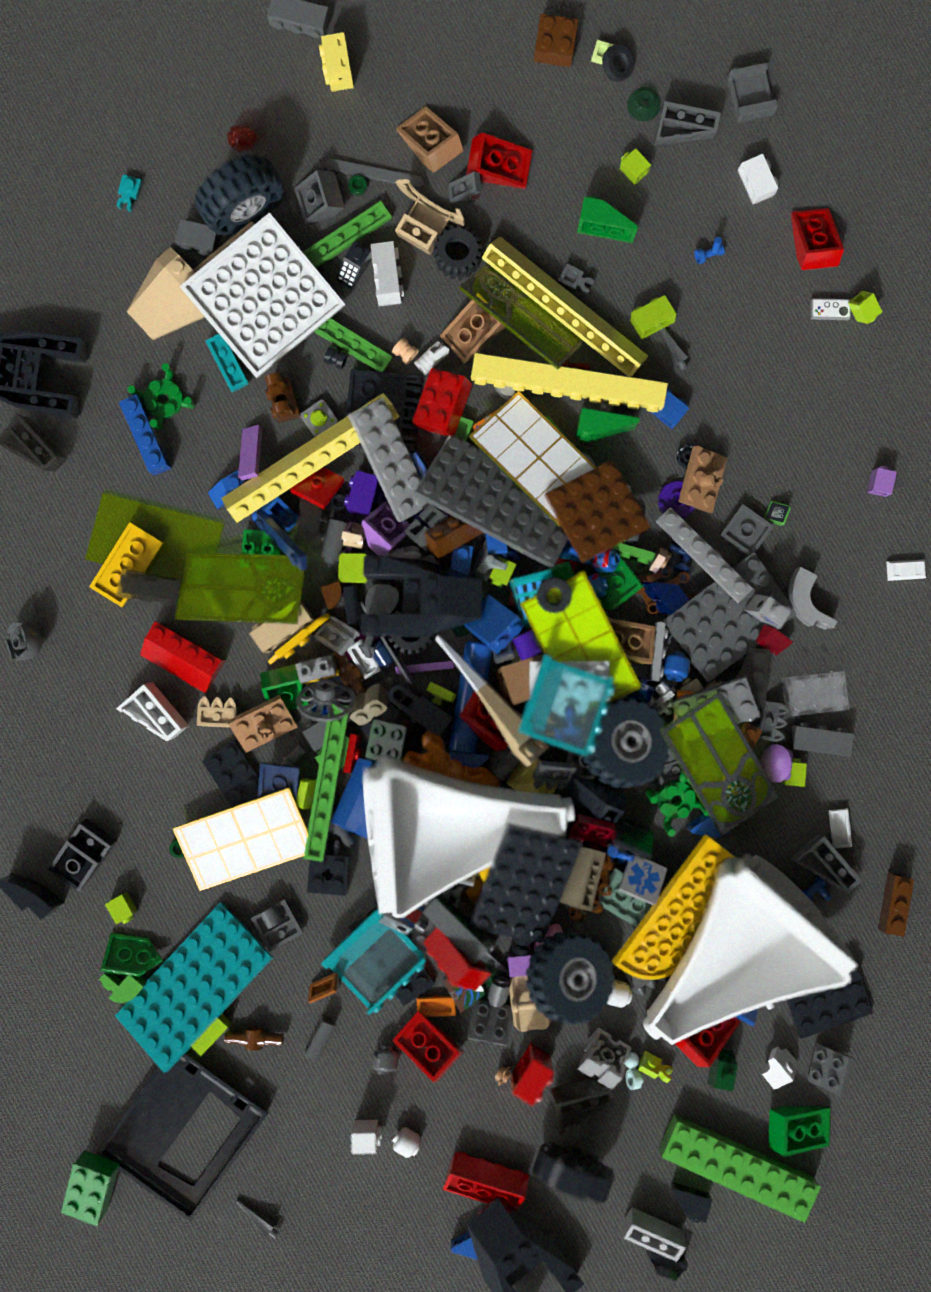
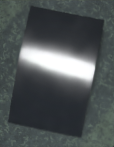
M85 819L79 823L72 836L65 842L48 870L80 892L107 857L117 840L88 819Z
M10 874L0 879V889L21 911L30 908L40 920L53 914L64 904L51 890L32 879L15 874Z

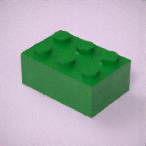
M84 1150L73 1164L61 1213L98 1226L107 1213L120 1164Z

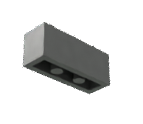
M271 0L267 17L269 24L276 29H289L296 34L305 33L313 38H319L326 35L330 14L328 7L302 0Z
M798 722V726L792 725L789 748L851 757L854 734L848 733V729L836 728V731H829L828 726L817 725V729L810 728V724Z

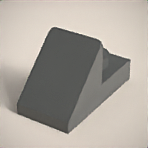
M472 172L449 183L450 203L478 201L479 193H481L480 173Z

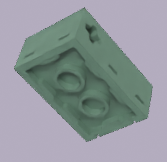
M614 866L609 872L610 885L613 889L610 896L600 894L601 902L605 909L637 928L653 905L619 891L624 872Z

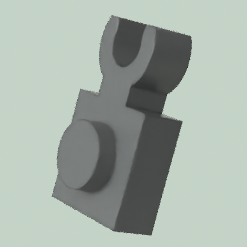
M566 264L558 283L574 291L578 286L584 294H588L590 290L584 285L586 283L593 285L594 280L589 277L583 278V271Z

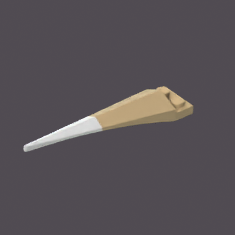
M438 635L435 638L477 692L501 730L513 754L528 767L549 748L544 741L518 733L523 716Z

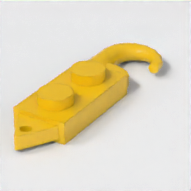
M327 613L318 617L274 652L275 655L268 660L270 665L280 658H289L295 653L294 649L298 645L302 647L310 641L308 637L312 635L314 630L326 622L330 615Z

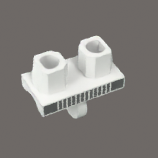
M662 681L654 688L660 695L655 699L650 692H647L640 700L646 702L648 707L653 706L656 709L660 706L657 710L659 715L663 712L670 715L672 713L670 708L672 707L671 700L667 703L666 701L675 695L676 689L673 686L670 688Z

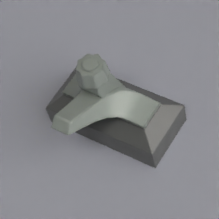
M485 540L470 574L487 582L493 568L506 570L508 565L498 558L500 554L488 555Z

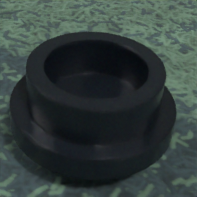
M337 493L330 500V506L334 511L344 512L347 510L346 505H344L346 495Z

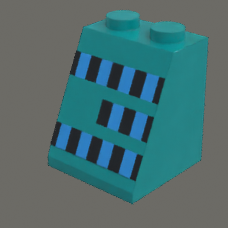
M551 570L509 581L518 618L526 628H530L531 625L520 604L537 596L539 585L545 580L553 578Z

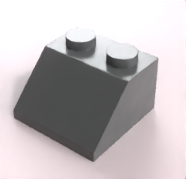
M316 170L294 188L305 224L334 217L345 208L335 173L332 171Z

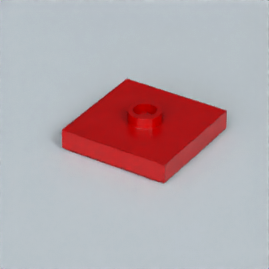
M322 467L291 487V493L324 509L345 482L344 477Z

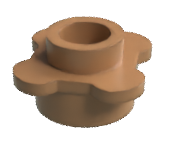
M502 1065L498 1070L495 1080L499 1082V1086L503 1082H508L511 1076V1072H509L511 1066L506 1068Z

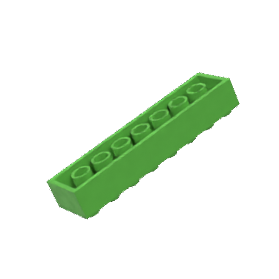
M676 1114L673 1115L659 1147L662 1158L804 1223L821 1188L814 1177Z

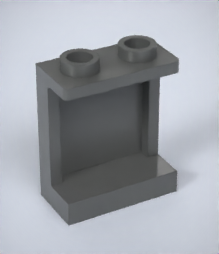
M758 62L744 68L739 66L729 72L727 84L736 123L772 116L778 107L777 102L772 100L766 75L767 63L761 64Z

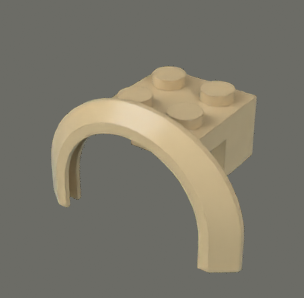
M402 179L396 181L399 189L415 201V204L408 215H403L395 231L398 237L431 255L438 234L442 235V230L446 229L449 222L464 226L463 216L457 208L456 213H453L434 204L415 190L409 180Z

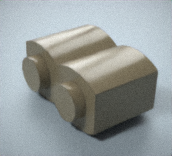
M375 684L369 687L366 693L357 695L355 697V706L350 712V719L358 725H364L370 722L374 716L384 713L388 705L389 691L382 685Z

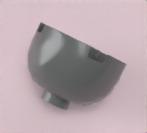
M14 622L8 628L7 633H10V639H6V645L12 659L16 658L15 661H25L38 655L44 639L34 625Z

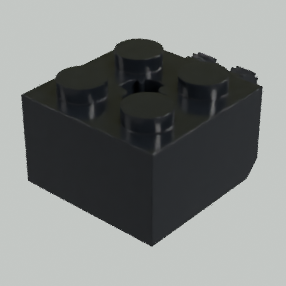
M327 838L323 862L309 861L307 893L346 896L348 892L351 854L339 853L340 839H336L334 842V853H328L329 841ZM327 869H330V873H333L334 876L328 877L325 874Z

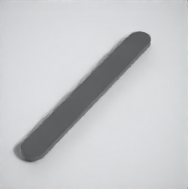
M328 159L325 162L326 169L333 172L353 176L361 175L364 178L396 184L397 180L407 179L414 188H421L424 185L423 178L416 175L336 159Z
M361 600L360 607L367 614L365 601ZM380 637L405 679L412 685L414 679L390 643L389 638Z

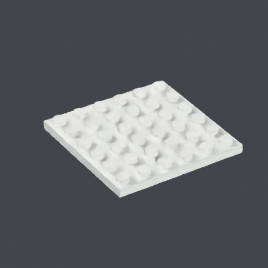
M270 213L180 285L184 293L256 378H259L345 306V303Z

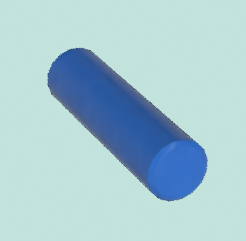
M467 641L464 647L463 659L488 682L493 651L484 643ZM460 672L448 749L452 752L473 755L477 753L479 737L459 715L474 692V688L462 672Z

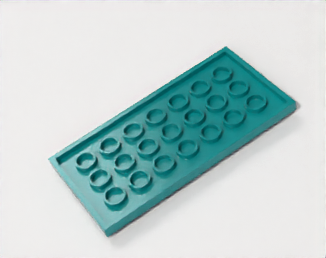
M220 902L148 979L144 988L132 1000L128 1001L115 1017L159 1068L166 1073L274 957L223 902Z

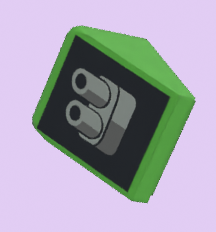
M771 501L764 519L782 526L786 522L791 507Z

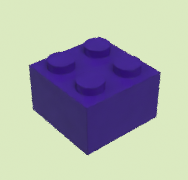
M356 471L355 475L351 476L349 483L351 492L346 495L344 505H346L349 513L367 517L375 509L381 485L376 475Z

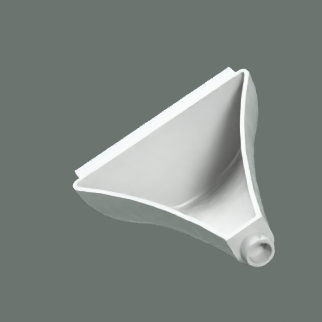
M390 756L380 757L376 767L365 768L363 773L367 837L379 913L392 912V915L396 918L406 916L454 884L491 866L507 823L565 836L566 822L574 820V809L570 798L561 799L559 795L516 791L457 780L414 767Z
M747 854L742 859L728 858L719 867L713 893L697 932L666 986L647 1010V1017L642 1023L651 1037L659 1039L662 1036L673 1045L700 1030L755 1008L814 991L844 986L850 981L849 972L857 965L836 930L824 919L815 904L785 874L757 855L751 857Z

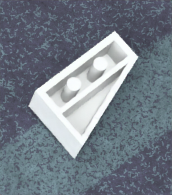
M393 241L370 244L379 306L400 304L401 297H404L403 285H399L398 278H402L401 267L396 265V260L399 259L398 247L394 248Z
M153 682L141 686L116 708L118 711L132 717L131 719L140 722L148 730L166 741L176 738L189 726Z

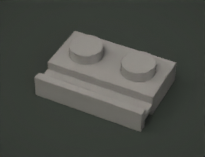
M331 616V620L328 623L325 622L314 637L317 641L342 656L354 643L356 636L359 637L360 634L355 629Z

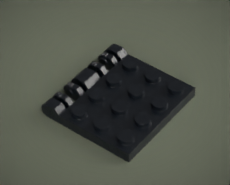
M350 369L346 417L384 393L399 415V418L394 420L402 440L404 442H417V437L404 436L402 432L403 429L418 431L416 425L404 424L403 422H412L417 407L405 406V403L418 405L420 400L418 398H407L406 392L421 393L422 388L414 386H422L423 377ZM361 443L354 446L355 448H363ZM404 443L408 453L416 451L415 444Z

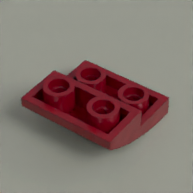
M578 814L566 837L581 840L582 848L603 852L607 847L608 838L615 831V824Z

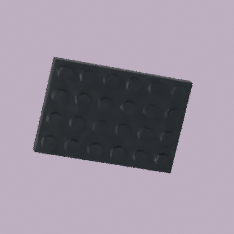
M507 823L469 921V927L471 929L543 943L582 848V841Z

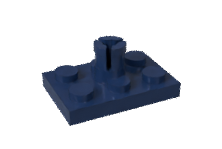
M262 762L260 764L257 799L289 788L296 804L300 767Z

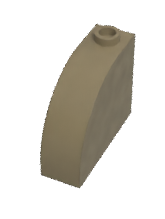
M581 848L560 902L591 911L606 853Z

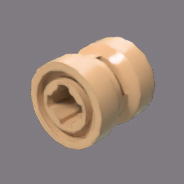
M404 337L392 350V353L396 356L401 355L402 361L406 365L419 352Z

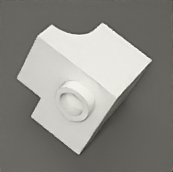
M779 1047L772 1049L762 1075L775 1090L793 1081L798 1062L787 1049L781 1051Z

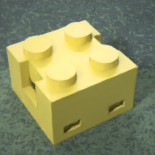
M344 32L321 36L322 44L319 45L326 85L330 84L331 92L354 88Z

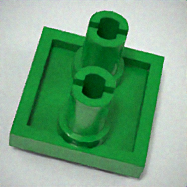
M243 530L241 555L281 557V549L264 531ZM241 559L240 567L250 569V560ZM256 560L255 567L261 570H272L271 563L273 560ZM277 561V562L275 563V567H276V569H278L279 571H280V561Z

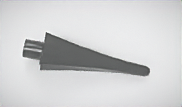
M665 328L661 329L674 367L679 365L681 371L688 368L686 363L687 355L680 349Z
M489 951L483 955L482 961L510 977L509 970Z
M240 1199L236 1200V1203L250 1217L265 1238L268 1234L272 1238H276L279 1234L274 1228L276 1222L255 1211Z

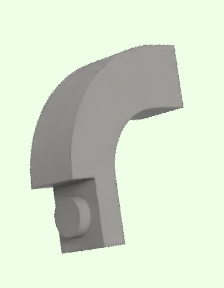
M802 567L796 568L788 587V599L797 614L796 617L807 626H813L817 622L816 626L821 629L834 628L838 621L818 611L811 602V588L818 576Z

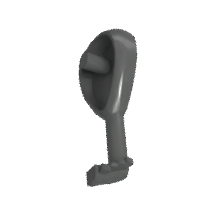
M386 584L373 585L368 590L365 598L367 614H394L400 604V593L398 590ZM366 637L364 645H358L366 658L371 659L372 654H375V648L371 647L374 637Z

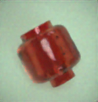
M246 123L233 125L230 127L229 132H227L228 143L236 151L252 149L254 141H257L255 130L251 129Z

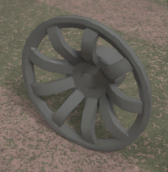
M321 680L304 687L299 692L296 703L299 711L304 716L317 721H332L340 719L352 711L355 706V695L344 684L331 680ZM310 690L313 695L304 696V693ZM346 691L348 692L349 696L343 697L340 696V694ZM301 700H312V702L306 706H302ZM339 701H350V704L348 707H345ZM318 703L317 710L314 714L307 711L312 709ZM332 703L342 712L335 715ZM324 704L327 706L329 716H320Z

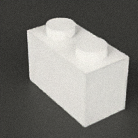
M763 154L742 162L738 169L753 204L774 196L778 190V181L772 175L770 163Z
M355 1120L351 1134L352 1154L376 1153L377 1146H380V1139H382V1127H378V1120Z

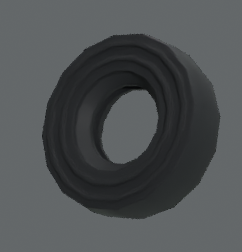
M616 44L607 48L602 58V67L606 76L612 81L620 82L632 74L634 59L628 47ZM616 55L622 60L623 67L621 70H617L614 66V57Z
M559 578L545 580L539 585L537 590V601L540 607L549 613L564 611L572 600L570 586ZM551 588H558L562 593V598L558 603H551L547 599V592Z

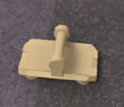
M527 976L511 977L509 980L511 984L509 990L514 1027L520 1032L547 1029L552 1019L540 1013L535 1008L536 1003L531 1002L529 998L530 992L526 988Z

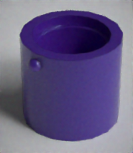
M533 630L512 639L521 661L543 652Z

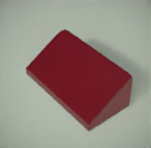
M763 625L756 639V643L776 656L793 643L791 639L780 631L767 625Z

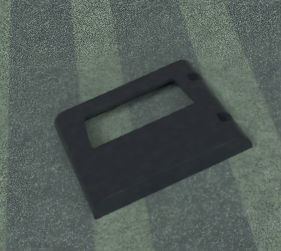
M186 1052L168 1072L164 1073L159 1067L156 1069L96 1154L119 1163L118 1170L191 1223L269 1112ZM190 1062L191 1064L196 1066L198 1070H195L188 1063ZM211 1092L231 1109L241 1121L199 1180L193 1185L161 1167L159 1162L205 1097ZM237 1098L247 1103L246 1106L238 1101Z

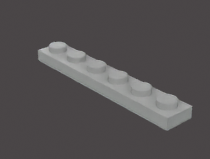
M671 507L657 519L656 523L737 603L753 590Z

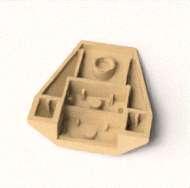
M171 247L155 260L127 310L128 314L152 340L205 317L180 288V285L193 276L195 272Z

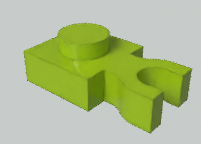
M644 1051L641 1055L638 1070L654 1079L659 1076L662 1081L668 1084L672 1078L670 1074L673 1071V1067L661 1064L662 1059Z

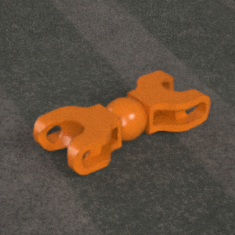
M427 732L423 736V745L428 750L427 753L418 754L409 751L403 757V761L409 765L449 778L496 788L500 786L498 777L485 767L470 768L466 765L463 767L458 760L450 759V754L445 751L443 739L431 732Z

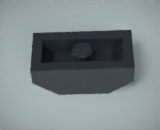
M646 1249V1253L658 1276L677 1281L679 1276L687 1270L688 1263L685 1256L681 1255L676 1262Z

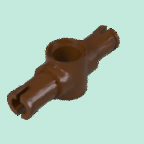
M333 652L332 654L340 667L339 676L344 685L353 689L356 696L366 693V689L362 684V679L364 678L356 664L350 663L345 653L341 656Z
M252 1026L247 1027L242 1032L226 1031L224 1042L241 1044L245 1046L246 1050L256 1051L263 1049L266 1045L282 1046L284 1034L267 1033V1031H263L262 1027Z

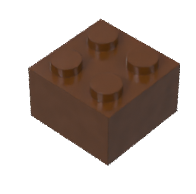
M540 14L534 62L571 68L578 19Z

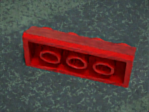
M156 621L147 633L140 653L142 657L204 693L208 692L226 661L161 622Z
M455 1152L451 1159L442 1190L486 1204L491 1203L498 1197L518 1210L526 1196L529 1175L524 1174L521 1170L508 1169L502 1164L489 1163L483 1158L471 1157L464 1152Z

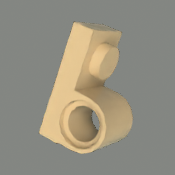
M349 521L342 532L341 539H344L343 545L363 549L366 538L363 525Z

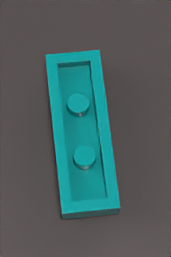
M217 334L205 340L230 391L233 393L249 385L230 346L221 335Z

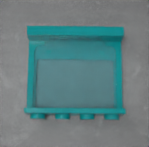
M544 655L518 733L587 756L589 752L592 753L596 741H593L595 733L599 734L602 722L599 720L601 714H606L609 703H606L608 695L612 696L615 687L612 684L613 678L609 677V679L553 661L551 660L552 657Z
M376 908L321 962L325 969L329 967L334 973L339 974V978L368 1008L367 1013L369 1015L373 1011L377 1013L384 1006L383 1002L387 998L392 999L397 994L399 986L408 984L412 979L411 975L415 971L420 972L426 966L425 962L427 956L407 935L379 922L384 914L379 913V908Z

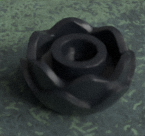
M685 445L677 451V462L683 468L687 469L690 458L687 459L686 456H691L693 445Z

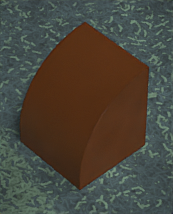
M339 581L321 587L328 610L336 608L342 600L343 588Z
M482 877L476 879L474 885L468 886L461 894V898L470 909L475 908L483 888L484 881Z

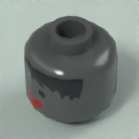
M381 1045V1049L374 1051L372 1067L377 1070V1074L392 1075V1072L397 1070L399 1054L396 1050H392L393 1046Z

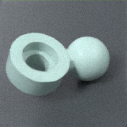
M630 1052L629 1059L625 1062V1065L629 1068L626 1071L625 1078L630 1090L640 1089L643 1084V1076L636 1069L639 1064V1057L633 1052Z

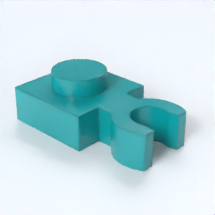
M122 175L118 194L122 196L117 201L119 209H122L124 203H128L127 210L129 212L133 210L132 199L138 200L143 184L141 179Z

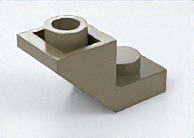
M691 677L681 681V686L678 687V690L700 691L704 689L697 678L691 679ZM712 680L705 687L709 688L723 682Z

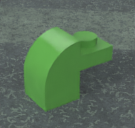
M105 972L99 979L105 989L113 991L109 999L117 1003H125L132 1000L144 988L147 982L141 976L128 975L122 981L111 972Z

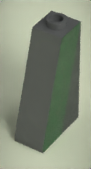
M440 894L423 903L422 913L476 964L488 951L490 936L485 931L471 929L469 927L470 919Z

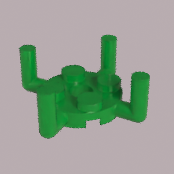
M167 363L162 364V369L166 372L165 378L152 381L146 391L137 390L132 385L127 388L131 395L137 394L140 398L144 399L145 407L151 414L156 416V420L152 419L149 424L157 431L162 429L164 419L171 418L182 407L193 409L196 406L190 397L184 399L180 388L172 382L174 370ZM168 395V402L161 404L159 402L160 396Z
M684 770L681 771L679 780L670 781V783L661 786L658 791L652 789L645 791L649 800L653 804L657 803L658 808L665 815L663 828L669 836L676 834V831L671 826L673 818H686L693 807L700 809L705 816H710L703 802L695 800V792L686 783L687 781L691 784ZM679 795L680 800L677 803H672L671 799Z

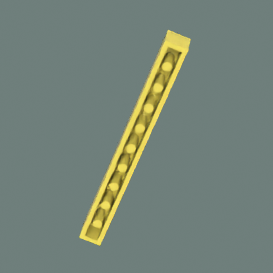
M502 237L490 243L482 257L484 261L625 375L631 378L647 359V354Z
M477 353L474 356L471 381H475V384L478 385L489 383L494 384V387L497 388L509 386L513 387V390L516 391L527 389L532 390V393L535 394L546 392L551 393V396L554 397L565 395L570 396V399L582 400L584 398L589 399L592 403H601L603 401L609 402L608 404L611 406H620L622 404L628 405L627 407L630 409L647 408L649 412H658V410L661 411L663 409L668 384Z
M384 393L361 407L363 408L380 398H384L393 420L399 418L394 406ZM345 417L259 473L258 477L251 478L222 497L221 499L235 521H241L361 443L349 417Z

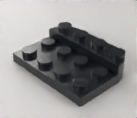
M855 968L849 972L850 981L844 986L814 991L786 999L800 1039L873 1014L861 980L863 978Z

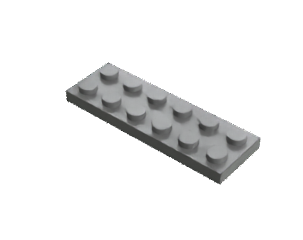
M380 398L349 414L348 417L397 522H402L425 509L430 503L414 495L421 479L384 398Z

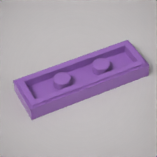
M260 425L242 429L238 474L241 480L259 476L262 427Z
M453 661L408 665L406 668L410 673L453 669L454 664ZM395 667L396 673L402 674L399 667Z

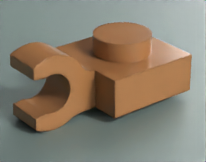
M659 548L649 570L657 573L659 568L663 569L672 554H668L669 551L664 548Z

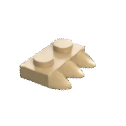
M205 696L202 697L198 703L197 726L230 727L228 720L237 716L234 700L229 698L223 708L222 701L219 697H216L210 707L208 699Z

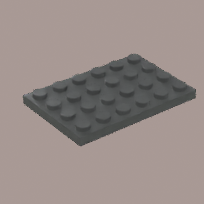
M754 552L732 567L753 588L739 603L714 580L662 620L663 623H666L665 626L707 683L758 645L756 639L764 624L745 611V608L755 594L770 596L791 611L784 624L797 615L788 599Z

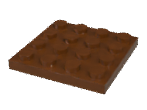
M613 460L544 495L582 563L651 527Z

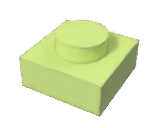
M597 40L591 61L602 64L604 52L613 44Z

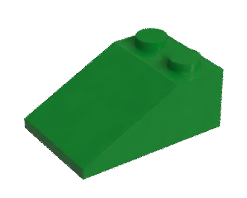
M596 196L584 197L577 233L633 243L638 230V226L604 200H600Z
M582 408L578 418L575 438L579 439V442L590 443V441H597L631 431L636 428L640 418Z
M782 1106L769 1109L770 1149L783 1156H788L829 1146L830 1107Z

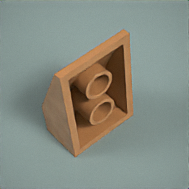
M426 106L396 128L397 132L421 162L433 173L463 152L458 133Z
M476 294L485 303H490V298L486 294ZM473 298L440 337L464 363H467L475 356V353H479L496 338L507 324L477 299ZM495 304L490 306L503 318L505 317Z
M607 618L628 662L631 664H652L656 626Z

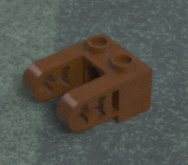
M280 372L266 375L264 378L268 389H265L268 401H272L270 410L273 419L276 418L279 423L300 418L301 414L290 378H284ZM280 397H286L287 401L278 402V399Z

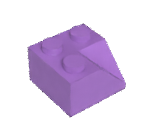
M386 501L362 521L368 546L378 556H387L407 537L404 531L410 526L406 520L397 522L390 505Z

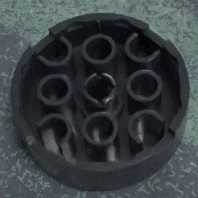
M552 1141L540 1145L532 1172L535 1176L540 1175L543 1183L561 1193L583 1201L586 1200V1197L593 1199L595 1203H604L608 1200L615 1178L613 1168L599 1162V1157L593 1154L586 1155L580 1153L581 1149L575 1146L566 1148Z

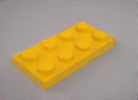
M129 522L89 587L120 607H124L164 543L137 525Z

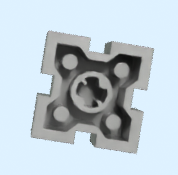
M598 1028L587 1040L584 1049L586 1053L581 1058L578 1070L590 1077L595 1074L599 1077L598 1082L612 1089L623 1078L626 1068L623 1064L628 1061L632 1047L620 1040L617 1042L612 1041V1035Z

